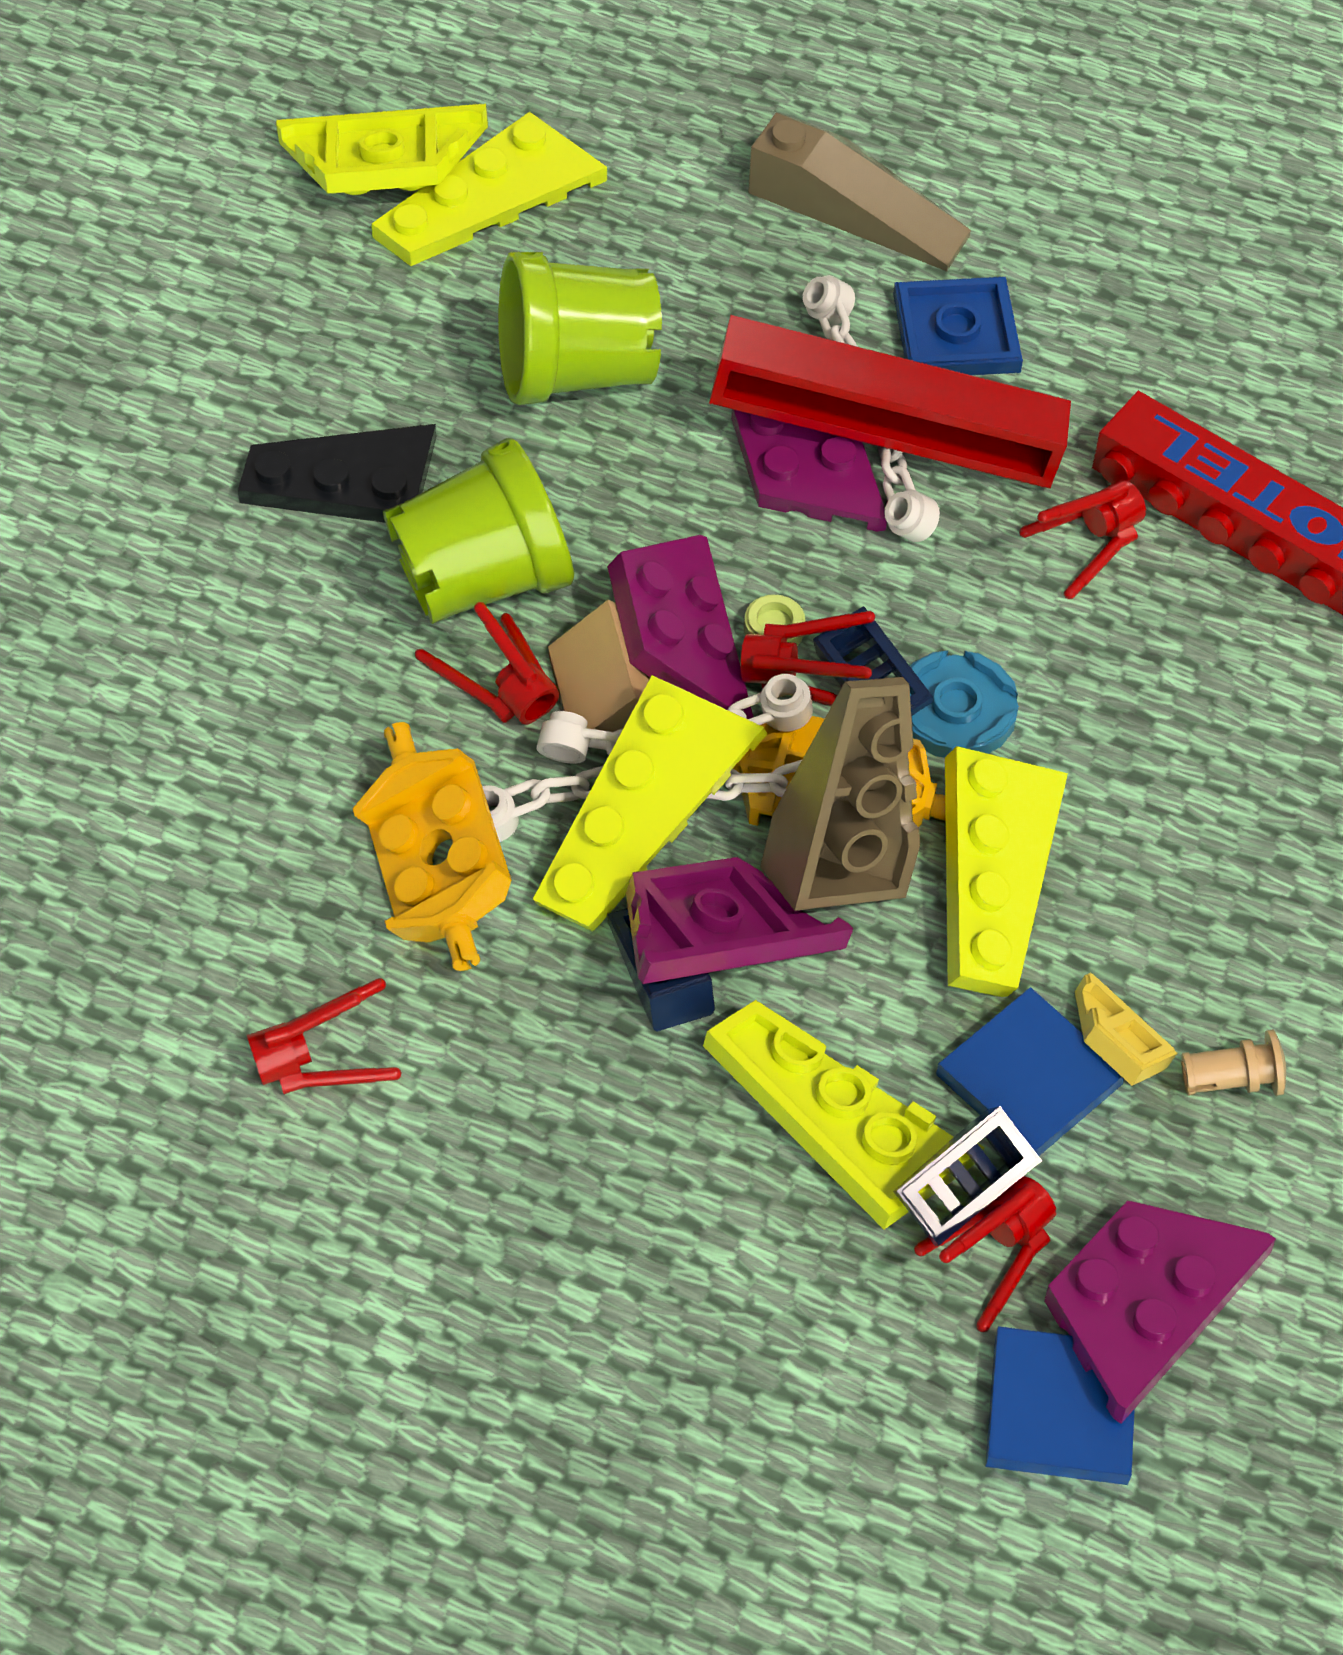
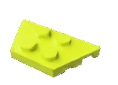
M485 103L276 120L279 144L327 194L344 192L349 195H361L370 190L399 188L406 191H414L425 186L439 185L488 128V118Z

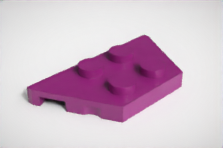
M732 409L731 419L758 507L785 513L797 511L809 518L831 522L833 515L865 521L867 522V530L876 532L886 530L885 508L863 442Z
M696 535L620 552L607 568L630 664L649 677L653 675L726 710L735 702L748 698L746 685L741 677V666L707 537ZM751 706L742 710L746 714V719L754 717Z
M738 857L633 872L626 890L637 976L642 984L842 950L847 947L853 932L852 926L839 917L831 924H824L802 910L794 911L762 871Z
M1127 1200L1048 1285L1044 1302L1059 1327L1073 1337V1350L1085 1372L1093 1369L1109 1397L1106 1408L1112 1418L1121 1424L1270 1255L1276 1241L1275 1237L1266 1232Z

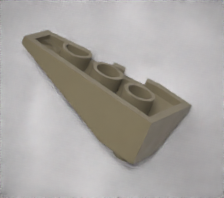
M775 113L751 147L749 194L944 271L949 269L970 237L971 230L846 137L797 118Z
M903 677L844 682L773 813L760 868L794 911L906 898L920 848L919 827L913 822L912 800L917 798L916 781L909 772L908 752L913 748L910 688L909 683Z

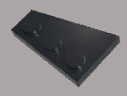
M436 424L251 445L238 487L239 503L385 523L383 511L423 493L437 437Z

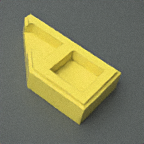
M1089 973L1083 977L1074 992L1084 1042L1131 1086L1164 1071L1177 1055L1175 1049L1094 974Z

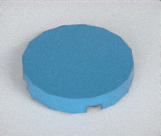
M947 650L933 652L913 662L910 666L934 699V702L911 716L913 739L920 740L925 750L930 754L945 758L956 746L989 754L1000 748L1014 731L1019 707L1017 702L1018 693L1012 678L996 662L979 653L964 651L963 656H948Z

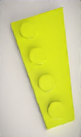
M528 112L460 160L439 185L425 186L371 223L372 238L408 265L413 266L473 240V233L496 224L499 227H503L519 220V213L541 203H545L548 207L567 199V192L585 184L592 188L606 182L607 166L537 116Z
M651 675L535 893L533 901L537 905L593 932L604 921L607 914L611 913L626 896V890L632 873L648 870L647 865L668 841L672 843L688 825L687 820L711 793L715 795L730 778V771L749 749L753 751L767 736L765 728Z
M958 746L945 757L948 986L998 997H1008L1018 989L1068 773Z
M757 1000L746 1005L706 1032L703 1047L883 1230L909 1212L893 1191L954 1138V1136L934 1124L936 1115L914 1101L908 1107L877 1087L878 1078L858 1065L852 1069L843 1066L825 1054L826 1045ZM977 1143L979 1147L984 1151L985 1147ZM967 1153L959 1158V1161L966 1170L975 1165ZM947 1168L939 1174L946 1185L955 1180ZM928 1184L918 1191L924 1200L935 1194Z

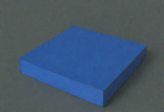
M1006 277L894 283L893 296L905 359L968 375L1021 373L1023 359Z
M1031 987L939 1062L936 1075L979 1115L989 1108L1000 1106L1038 1156L1044 1153L1123 1085L1125 1080L1084 1042L1083 1034Z
M998 1326L994 1344L985 1467L1128 1485L1132 1476L1135 1409L1122 1424L1112 1418L1106 1408L1109 1397L1093 1369L1085 1372L1073 1350L1072 1336Z

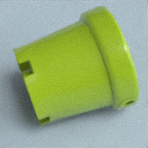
M543 252L508 253L503 264L499 288L498 335L502 375L510 401L518 405L535 404L547 401L552 393L629 384H652L657 377L661 358V349H651L654 340V330H662L660 294L654 273H648L649 269L647 268L622 269L549 263Z
M512 438L503 439L484 450L481 454V461L414 498L383 511L391 541L400 539L402 543L398 545L402 557L399 561L423 612L426 616L429 615L432 624L473 609L477 602H483L486 605L532 589H536L541 593H549L573 584L575 573L571 555L552 503L528 455L520 444Z

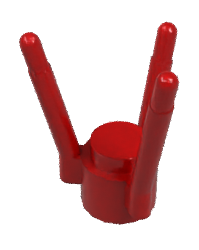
M1121 479L1099 492L1039 512L1037 515L1038 521L1021 527L1019 534L1026 538L1083 517L1086 526L1094 535L1098 537L1105 535L1112 538L1064 591L1065 598L1073 599L1122 547L1138 539L1134 525L1145 518L1146 506L1136 486L1128 480Z
M477 602L474 605V610L509 661V664L500 671L495 681L499 687L498 696L426 650L417 649L415 651V658L491 708L502 723L508 722L515 716L521 724H531L549 713L559 699L560 693L556 685L543 671L512 616L504 613L500 617L501 623L506 630L505 632L483 602Z
M865 611L788 625L765 624L764 635L746 634L741 650V677L743 682L762 684L763 689L771 678L780 674L796 676V673L843 678H870L872 670L867 666L798 659L797 644L787 642V639L872 623L875 620V614L872 611ZM808 686L812 701L832 706L837 694Z
M382 978L375 979L287 1023L284 1022L246 1035L262 1084L266 1085L279 1080L283 1093L287 1094L305 1087L376 1083L400 1079L402 1072L397 1067L301 1072L300 1066L312 1062L303 1033L339 1016L341 1013L359 1005L366 998L384 990L386 987L385 980Z
M1026 1176L1021 1177L939 1245L943 1246L956 1238L939 1253V1259L943 1263L951 1262L989 1233L995 1240L1006 1247H1013L1017 1243L1022 1246L977 1321L976 1327L978 1331L983 1333L990 1329L1035 1255L1050 1242V1237L1044 1230V1227L1056 1216V1206L1049 1193L1038 1182ZM927 1237L916 1244L914 1252L918 1256H924L939 1246H935Z

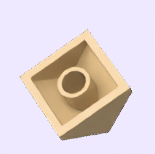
M606 600L549 645L548 655L557 689L560 693L559 697L563 711L572 712L584 717L588 722L587 728L614 732L624 728L650 677L630 664L616 603Z

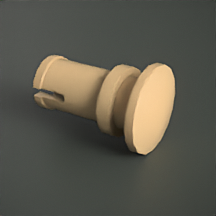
M1274 1029L1265 1031V1044L1254 1045L1251 1039L1241 1040L1237 1048L1181 1054L1182 1074L1188 1096L1200 1092L1246 1087L1248 1093L1258 1092L1261 1084L1271 1083L1275 1096L1284 1094L1286 1061L1281 1043Z

